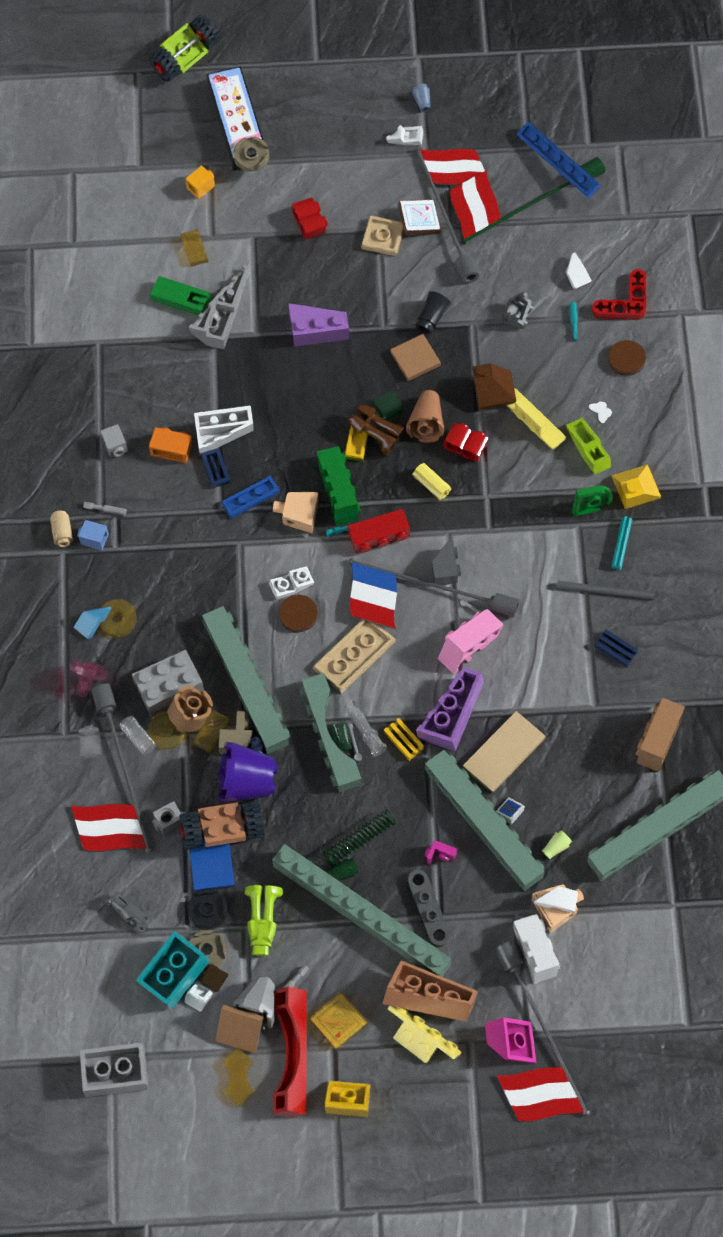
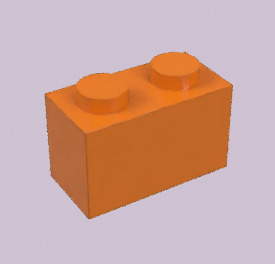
M155 427L149 445L150 455L187 464L193 445L192 435L186 432H174L164 427Z

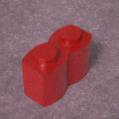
M312 197L292 204L293 216L305 240L326 233V227L328 226L325 216L320 214L319 203L315 202Z
M454 423L444 441V448L453 453L460 454L469 460L478 462L488 444V437L481 431L470 430L463 423Z

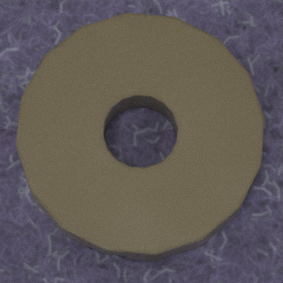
M257 137L241 139L234 148L236 165L248 172L261 170L269 161L267 144ZM255 151L256 155L254 157L247 156V152Z
M199 931L188 941L200 951L204 946L212 947V953L206 955L211 960L203 971H206L210 964L219 968L224 963L227 956V945L224 938L215 931Z

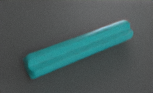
M622 517L611 565L613 569L620 570L622 568L632 524L631 517Z

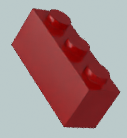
M403 509L348 525V535L355 553H366L378 546L385 547L394 541H404L410 537V527Z

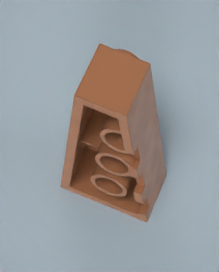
M400 961L387 987L383 1004L466 1022L478 991Z

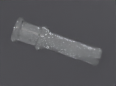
M348 702L344 708L361 732L362 741L367 743L371 749V755L375 757L382 754L387 749V745L382 743L378 737L379 733L377 730L372 729L356 702Z

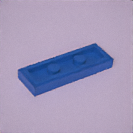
M270 475L221 501V505L229 518L232 519L279 494L280 489Z

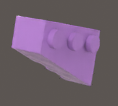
M289 304L294 347L349 339L346 312Z

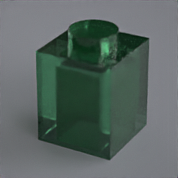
M393 390L373 400V408L376 409L375 414L386 421L402 413V403Z

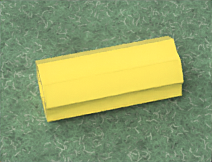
M425 463L420 464L415 469L413 476L439 500L444 499L449 494L451 487Z

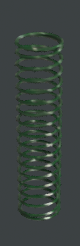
M385 809V812H381V815L378 814L377 817L373 818L374 821L370 820V823L366 822V826L362 825V828H358V831L355 830L354 833H350V836L347 835L346 838H343V842L339 840V844L335 843V847L331 846V849L328 848L327 852L323 851L326 860L329 862L331 866L334 867V865H336V862L329 854L328 850H330L335 856L336 860L340 863V860L334 853L332 847L338 852L341 859L344 860L342 854L338 851L336 844L341 848L344 855L348 857L347 853L341 847L340 842L344 844L349 854L352 855L350 849L346 846L344 839L349 843L352 850L356 852V850L348 840V837L351 838L354 845L357 847V849H359V846L354 841L352 834L356 837L359 844L363 847V844L357 837L356 832L360 834L364 843L367 844V841L362 836L359 829H361L364 832L367 839L371 842V839L368 836V834L364 831L363 826L367 828L372 838L375 839L373 833L368 828L367 823L372 827L374 833L377 836H379L378 832L372 826L371 821L375 823L377 829L382 834L383 832L375 822V818L379 821L382 828L386 831V828L380 821L379 816L383 819L386 826L390 829V825L385 820L382 813H384L387 816L389 822L393 826L396 825V821L392 814L387 809ZM387 812L391 815V817H392V819L394 820V822L391 820V818L389 817V815L387 814Z

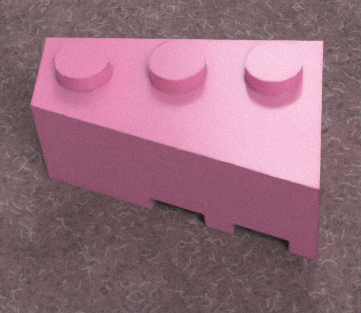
M488 609L482 613L477 612L469 622H463L456 631L452 630L445 636L446 641L438 660L455 674L458 671L459 665L464 660L468 663L472 659L471 654L478 649L480 651L483 650L499 635L503 623Z

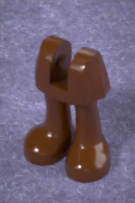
M358 404L355 411L365 421L356 415H351L347 422L358 433L364 432L381 443V452L388 456L396 441H399L404 434L406 427L402 424H393L380 418L375 414L376 409L373 407ZM372 422L373 424H375V425L379 426L380 428L384 429V430L387 431L391 436H389V435L383 433L382 431L376 429L375 427H373L372 425H370V423Z

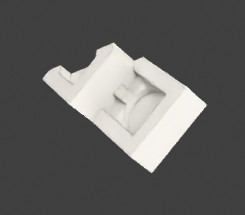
M400 125L392 136L388 135L386 137L388 143L422 145L423 129L422 126L403 128Z
M575 252L572 253L565 273L575 290L590 283L591 279Z

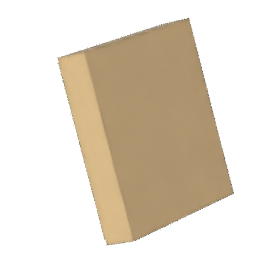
M369 216L361 249L397 256L404 232L402 222Z

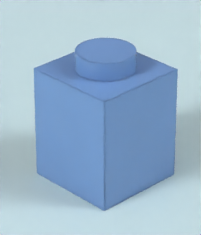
M88 520L84 521L83 526H80L77 532L81 545L98 550H103L109 535L107 526Z

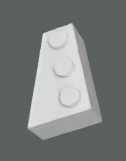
M251 406L194 413L200 456L201 453L214 450L254 431Z
M535 914L514 921L513 930L533 984L556 977L560 965L553 952L552 943L545 934L546 928L543 920H539L538 915Z

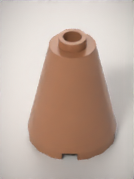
M426 390L421 393L406 426L408 435L411 438L413 436L418 438V441L422 443L436 442L444 434L439 395L433 390Z

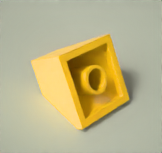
M648 464L612 475L625 509L661 498Z

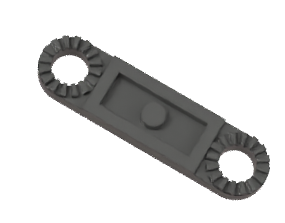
M414 870L408 877V884L431 944L435 947H443L449 941V931L427 874L422 870ZM420 876L424 879V883L415 885L412 880L414 877ZM440 931L444 933L445 938L442 941H437L434 939L433 934Z

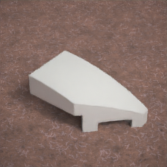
M557 887L536 899L534 904L549 909L555 907L572 913L576 908L578 892Z

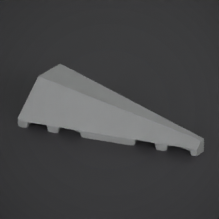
M243 265L238 275L234 276L227 287L225 286L209 303L208 308L198 316L196 322L189 326V331L206 346L219 349L225 348L250 272V266Z

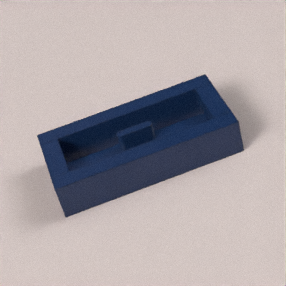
M217 448L201 453L212 489L218 485L223 486L225 483L230 484V478L220 449ZM215 454H217L222 472L225 477L223 479H221L219 470L217 468L213 456ZM208 456L210 457L214 472L217 477V481H214L210 466L206 458Z
M606 629L594 645L595 648L625 667L629 666L638 653V649ZM604 642V643L607 644L608 646L612 647L615 651H617V652L623 654L624 656H626L628 659L626 660L625 658H623L622 656L618 655L617 653H615L614 651H612L611 649L607 648L606 646H604V645L601 644V643Z

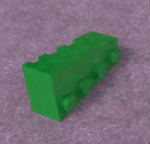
M339 446L317 451V461L336 526L358 521V513H361L359 502H357L355 497L354 485H351L350 471L345 466L346 457L344 452L341 453Z

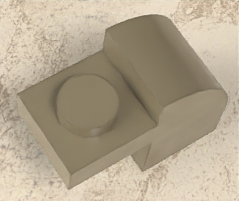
M237 711L236 730L220 729V755L227 751L224 748L225 742H233L247 748L250 747V741L253 736L252 730H249V719L246 718L245 711Z

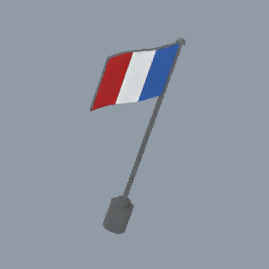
M354 558L349 559L353 572L350 613L351 617L396 630L394 622L397 599L396 576L488 602L489 607H492L491 612L512 618L515 617L518 609L519 599L496 593L495 596H491V599L355 561Z

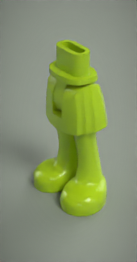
M260 885L245 887V895L250 897L252 904L251 921L247 922V931L253 956H268L269 947L272 945L277 925L273 922L274 901L283 895V889L280 887L269 885L264 887L265 905L263 920L260 917L263 887Z

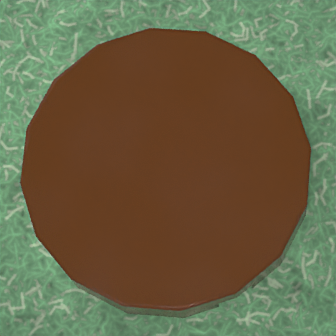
M630 340L615 343L610 349L608 356L611 368L621 375H634L640 372L646 360V354L642 346Z
M292 595L286 598L280 605V621L289 631L299 633L307 629L309 630L317 621V606L312 599L305 595Z

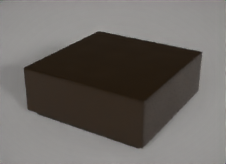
M210 964L200 981L218 992L229 974Z

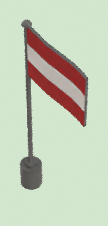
M416 147L414 151L419 156L460 256L455 261L463 283H472L480 277L473 257L463 254L435 185L458 186L485 170L476 150L452 149L437 151L422 150L420 147Z
M100 684L91 689L97 712L107 715L133 805L107 804L90 807L71 805L84 850L94 852L136 849L151 853L153 848H150L111 717V714L117 707L110 684Z
M509 941L498 946L495 952L505 972L516 974L561 1067L539 1068L515 1075H496L518 1121H538L562 1114L583 1113V1116H589L590 1110H587L519 973L524 962L514 942Z

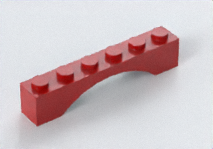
M288 986L274 990V1011L284 1034L286 1061L282 1079L273 1093V1114L294 1118L306 1115L307 991Z

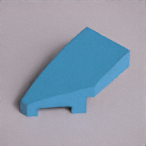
M109 606L84 611L74 628L87 639L92 638L100 622L105 621L112 608Z

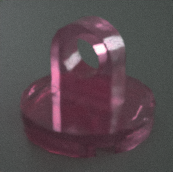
M75 659L71 661L69 668L71 671L81 675L76 693L85 697L89 692L93 679L107 680L109 672L98 664L84 661L82 664L79 663L80 660Z

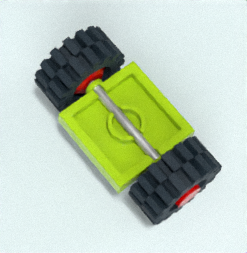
M199 15L189 25L186 23L159 45L161 48L149 56L150 65L154 67L153 70L157 72L158 76H161L166 82H170L178 74L184 73L209 52L207 49H210L220 40V33L217 32V27H214V23H211L209 18L207 19L205 15Z

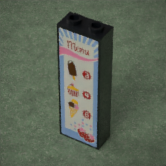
M239 66L206 74L207 85L233 171L242 170L236 165L234 160L236 143L243 138L251 137L263 140L242 68ZM255 151L247 152V156L254 157L256 155Z

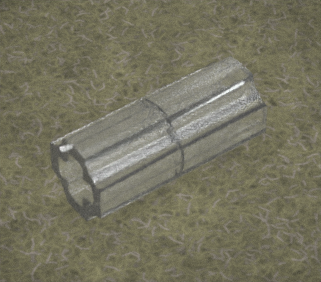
M130 716L122 720L119 728L144 757L152 753L157 745L136 719Z

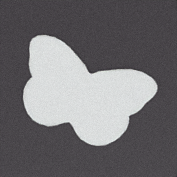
M605 402L589 405L592 411L598 413L601 423H605L612 414V411L607 408Z

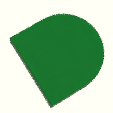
M595 486L576 490L572 507L573 516L600 511V507L606 503L609 505L613 498L610 489L605 486Z

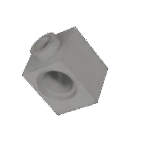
M118 424L101 430L102 440L110 458L118 457L128 452L126 441Z
M173 801L153 812L154 820H152V823L157 831H162L163 835L180 827L179 815L181 812ZM166 816L172 817V820L169 822L162 821Z

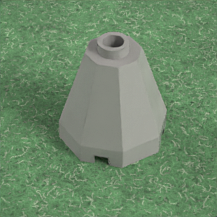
M265 976L255 978L234 1001L232 1006L236 1009L263 1016L261 1031L265 1030L266 1026H268V1029L272 1028L274 1023V983Z

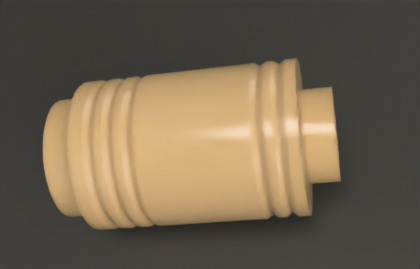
M55 511L50 517L54 544L59 547H67L73 542L69 515L65 511Z

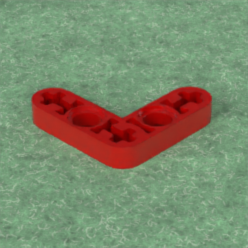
M635 269L630 273L629 300H596L592 306V314L600 319H642L646 312V273L641 269ZM636 276H639V285H636ZM640 291L642 297H634L632 293ZM620 306L624 311L617 313L614 311V308ZM635 308H639L640 312L636 313Z

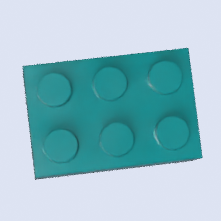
M174 931L136 981L173 1009L211 959Z

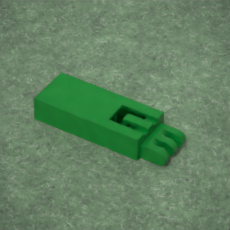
M158 276L150 293L151 301L197 316L204 313L209 303L214 299L210 297V292L161 276ZM190 298L193 300V303L188 302L187 300H189Z

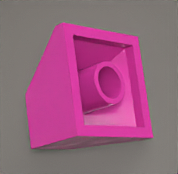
M503 1017L485 1023L487 1044L505 1060L536 1063L531 1022Z

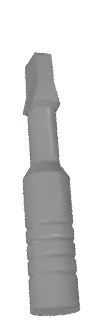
M84 502L83 506L87 509L102 510L105 513L125 516L127 511L125 508L109 505L101 506L90 502Z
M304 965L283 988L288 986L294 987L295 983L301 976L305 975L309 968Z

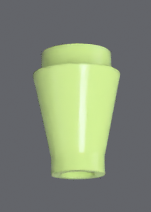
M560 830L558 833L555 832L542 852L550 860L555 855L569 848V844L572 841Z

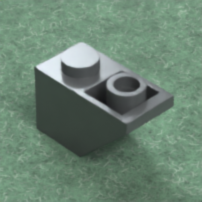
M452 540L448 541L432 560L434 583L439 585L458 583V576H461L460 565H456L455 561L458 558L457 547H453Z

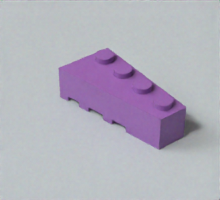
M465 667L462 668L444 696L440 697L435 708L428 713L423 724L419 725L416 729L419 740L456 751L483 687L482 673Z

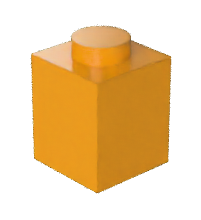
M201 165L186 178L187 189L200 199L215 187L214 174Z

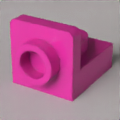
M434 840L432 846L428 845L425 852L427 864L431 865L435 855L442 861L448 862L450 860L454 862L457 848Z

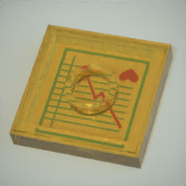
M342 992L337 994L309 1018L336 1051L368 1025L365 1018Z

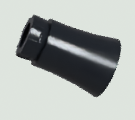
M429 291L415 327L422 333H432L443 314L450 307V300L438 292Z

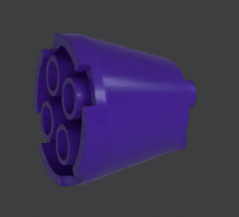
M225 742L224 748L227 751L221 756L218 785L222 793H218V801L229 803L269 797L270 794H274L275 782H273V774H277L278 762H275L273 757L237 743Z

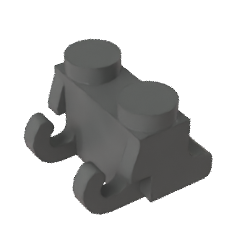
M522 292L508 299L507 311L501 318L504 323L520 329H524L527 326V314L533 309L532 301L527 298V293Z

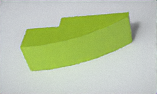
M583 417L566 424L574 444L594 475L611 468L610 456L601 446L600 439Z

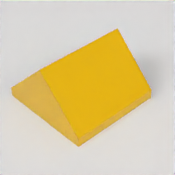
M329 1081L325 1101L326 1114L368 1117L370 1084Z

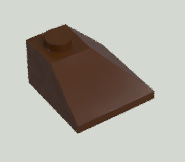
M492 363L472 367L480 410L514 404L516 402L510 370Z

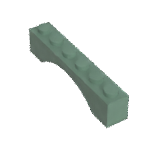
M322 673L301 680L300 694L302 699L306 698L308 704L305 705L308 716L313 717L312 728L315 734H319L320 740H318V745L321 752L325 751L326 757L324 762L326 768L332 771L333 775L330 776L333 787L337 786L338 791L343 792L361 786L362 779L355 760L345 755L336 746L327 730L325 714L331 697L325 674Z

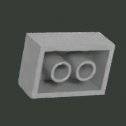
M186 650L132 674L134 684L150 716L168 708L178 690L185 686H195L194 689H198L201 692L204 690L202 680Z
M143 1042L80 1050L82 1086L85 1097L148 1090Z

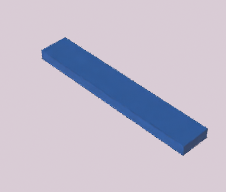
M529 121L516 134L588 199L601 186Z

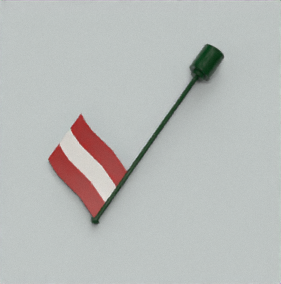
M598 157L580 166L594 179L605 173L604 164ZM487 170L450 190L451 202L461 224L463 234L461 243L467 244V241L571 183L567 181L501 218L498 203L489 184Z

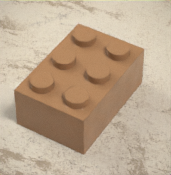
M662 698L660 704H655L652 717L648 721L645 733L637 746L638 749L635 755L638 756V764L657 772L660 771L681 722L685 706Z

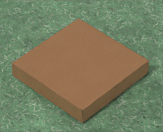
M424 334L390 349V353L408 381L441 366L440 360Z
M223 1005L215 1041L255 1053L263 1016Z

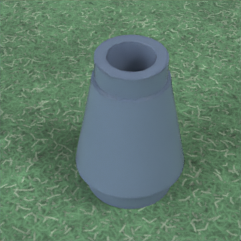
M426 84L414 86L412 94L420 111H429L431 109L429 88Z

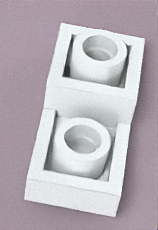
M307 566L289 571L288 575L272 579L269 582L276 600L297 593L314 584Z

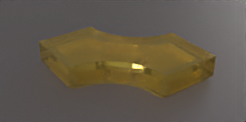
M236 1048L223 1062L230 1075L229 1085L224 1093L241 1107L254 1093L253 1088L248 1082V1070L253 1061L240 1049Z

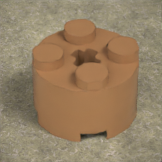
M185 686L179 689L167 711L170 721L182 733L197 731L202 728L213 707L211 697L207 692L194 689L195 686Z

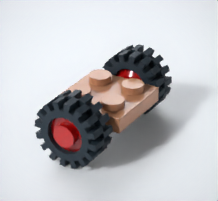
M258 801L241 804V814L237 802L198 809V814L195 811L179 815L182 842L185 850L201 848L202 833L206 847L264 837V823Z

